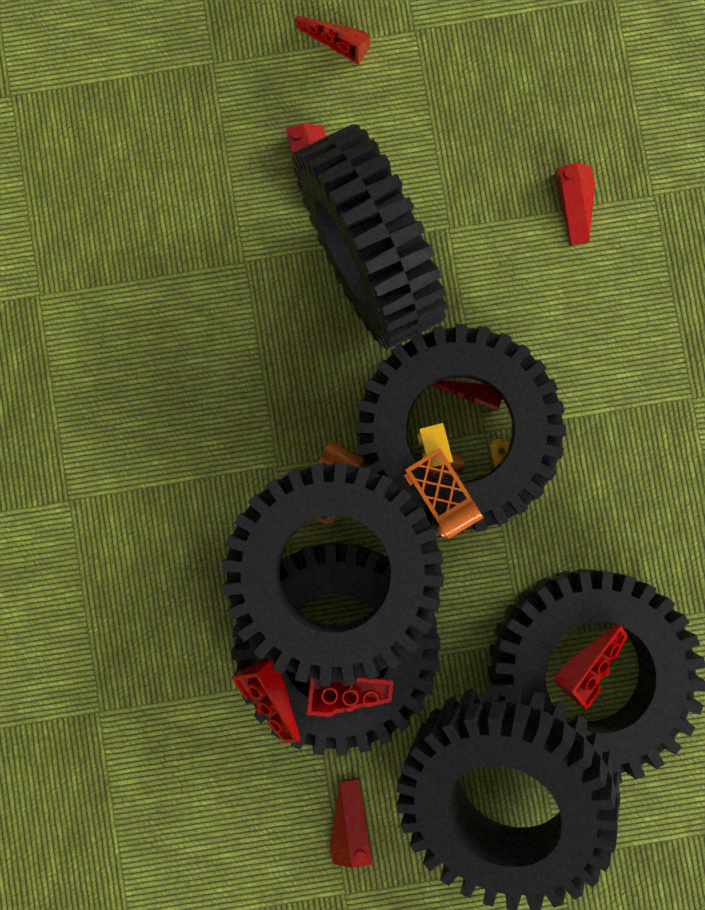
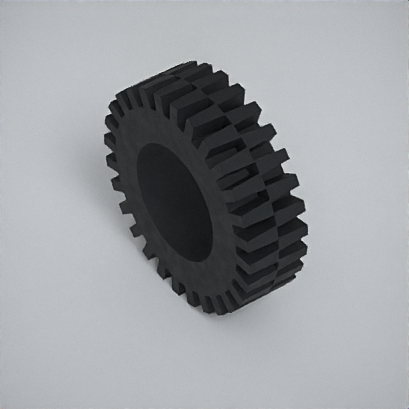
M351 124L293 152L294 174L298 179V188L304 196L302 198L304 206L311 214L309 216L311 224L319 234L317 238L328 254L326 258L329 264L333 265L339 284L342 283L344 286L346 297L349 302H353L357 316L362 318L365 328L371 332L373 339L378 341L382 348L389 349L443 322V319L446 318L444 310L447 309V304L443 299V296H445L444 287L438 281L441 278L439 268L430 259L435 256L431 245L425 242L422 237L425 229L422 222L416 221L412 214L414 205L410 197L405 198L402 194V181L398 174H391L390 161L385 154H380L377 142L374 139L370 140L365 129H360L357 124Z
M456 324L454 328L447 329L443 326L434 327L432 332L424 335L419 333L411 337V341L408 343L397 345L392 349V355L387 360L382 359L376 366L377 372L374 377L368 379L364 387L366 389L364 399L359 401L357 409L360 412L359 422H356V433L359 434L360 444L357 445L359 456L363 457L364 468L370 469L376 474L384 475L400 488H404L412 496L411 498L416 504L422 507L430 525L434 530L438 531L436 527L439 524L416 486L414 484L410 486L404 476L407 474L405 469L418 462L408 437L410 413L418 398L435 383L450 378H470L480 381L495 390L506 404L512 422V436L506 455L493 470L479 478L461 481L484 517L465 530L480 532L487 530V527L495 524L501 526L509 522V518L515 514L521 515L524 513L534 499H539L545 492L543 488L548 481L553 480L557 472L555 466L558 459H562L564 448L561 447L562 437L566 435V425L562 421V414L565 410L563 401H559L556 393L558 387L554 379L550 380L546 374L547 368L542 361H536L530 355L531 350L524 344L519 346L514 343L512 337L503 332L498 335L490 332L488 327L468 328L466 324ZM417 467L411 472L416 479L424 480L426 468ZM429 471L426 481L438 483L439 476ZM442 478L441 484L452 487L453 480ZM418 481V483L420 484V486H421V488H422L423 482H419V481ZM456 482L455 488H460ZM426 483L424 489L426 496L435 498L437 486ZM440 486L437 498L449 501L451 489ZM454 490L451 502L461 503L467 498L462 491ZM429 499V501L433 505L434 500ZM436 501L435 510L439 516L446 512L448 503ZM451 504V505H450V509L453 508V507L456 506V505Z
M335 463L334 465L314 464L306 469L290 471L287 473V476L281 479H274L267 484V488L261 494L253 496L248 502L250 506L247 510L237 517L235 521L237 527L234 534L228 536L225 546L229 548L228 557L222 561V571L226 572L227 581L222 585L223 595H229L231 606L228 608L231 620L237 619L241 626L238 634L243 641L249 639L255 646L253 653L260 660L267 657L274 662L272 669L281 674L285 670L295 673V680L305 683L309 678L319 680V686H330L333 681H343L344 686L355 684L357 678L367 676L368 680L379 676L380 670L387 666L392 670L400 664L401 657L406 652L411 654L418 647V639L423 633H428L432 626L431 618L434 611L438 612L441 602L439 592L440 587H443L444 576L441 573L442 551L438 548L436 532L428 522L427 515L422 507L416 504L411 498L412 496L404 488H400L388 477L376 474L370 469L361 466H348L345 463ZM334 515L354 519L371 529L382 542L389 561L388 585L378 605L368 615L358 621L335 626L314 622L299 613L288 600L280 577L282 554L292 535L303 525L314 519Z
M348 543L316 545L302 549L281 560V583L288 600L296 610L308 601L328 594L349 595L364 601L374 609L381 601L388 585L389 561L387 556L363 546L350 545ZM434 613L431 618L432 626L427 634L423 633L418 639V647L411 654L406 652L401 657L400 664L392 670L389 666L382 669L377 677L394 681L391 702L371 707H362L350 712H341L329 717L307 715L308 685L295 680V673L285 670L282 676L301 739L299 742L291 743V746L301 749L303 744L313 746V754L324 755L326 748L336 749L337 756H346L349 748L358 747L360 753L369 751L372 742L380 740L383 745L391 741L392 732L397 728L403 732L410 726V717L414 712L419 715L425 707L424 698L427 693L431 695L435 686L434 674L439 672L440 660L438 658V649H441L436 628L438 624ZM238 622L234 626L232 637H236L235 645L231 650L232 660L237 662V669L234 674L260 660L253 653L255 649L253 643L249 639L243 641L238 634L241 628ZM242 696L246 705L252 702V700L249 697L245 699ZM255 711L254 717L260 723H263L265 720L269 721L262 713L258 714ZM271 729V734L280 739V737Z
M578 569L576 572L556 573L557 577L543 578L537 581L538 586L533 590L525 589L519 594L521 600L517 605L510 604L505 610V614L508 617L504 624L498 623L494 631L497 635V641L495 645L490 644L489 655L492 658V666H488V676L493 686L498 687L500 701L504 702L511 686L521 687V704L529 706L534 692L537 691L545 694L543 711L550 713L554 705L547 690L546 668L549 656L557 642L572 629L586 623L609 622L615 625L619 624L628 635L637 654L639 663L637 685L629 701L615 714L604 719L587 721L586 736L597 731L602 737V753L611 752L614 758V772H618L620 783H623L621 773L624 772L634 779L645 776L641 766L645 763L655 769H659L665 764L659 755L664 749L675 755L681 750L682 746L674 740L679 731L688 736H691L695 727L686 720L689 711L701 715L703 704L693 697L695 691L705 692V680L696 675V669L705 668L704 657L693 652L692 648L700 645L696 634L685 630L684 627L690 622L684 614L674 611L672 607L675 603L668 597L657 594L655 587L636 581V578L603 570ZM567 717L566 724L571 722L573 719Z
M487 686L481 700L475 689H470L464 692L460 703L453 696L445 701L441 711L436 707L430 713L427 722H423L401 769V776L396 792L400 793L396 803L397 813H404L400 824L403 833L413 832L409 845L414 853L427 849L423 864L429 871L443 863L440 881L447 886L457 876L463 878L460 894L470 898L476 886L484 888L483 904L492 907L494 906L497 894H505L507 910H518L522 895L526 896L530 910H541L544 896L546 895L553 908L563 905L566 891L575 900L583 895L585 883L593 888L599 882L600 870L606 872L610 865L611 853L615 852L621 794L619 793V774L614 772V758L611 752L602 753L603 739L596 731L586 736V719L579 714L566 724L568 706L559 700L550 713L544 712L545 694L537 691L534 692L530 705L521 704V687L514 686L510 687L504 702L500 701L497 686ZM484 766H504L522 771L536 779L549 791L557 803L559 812L549 821L532 827H513L498 823L483 815L470 803L464 794L459 778L470 770Z

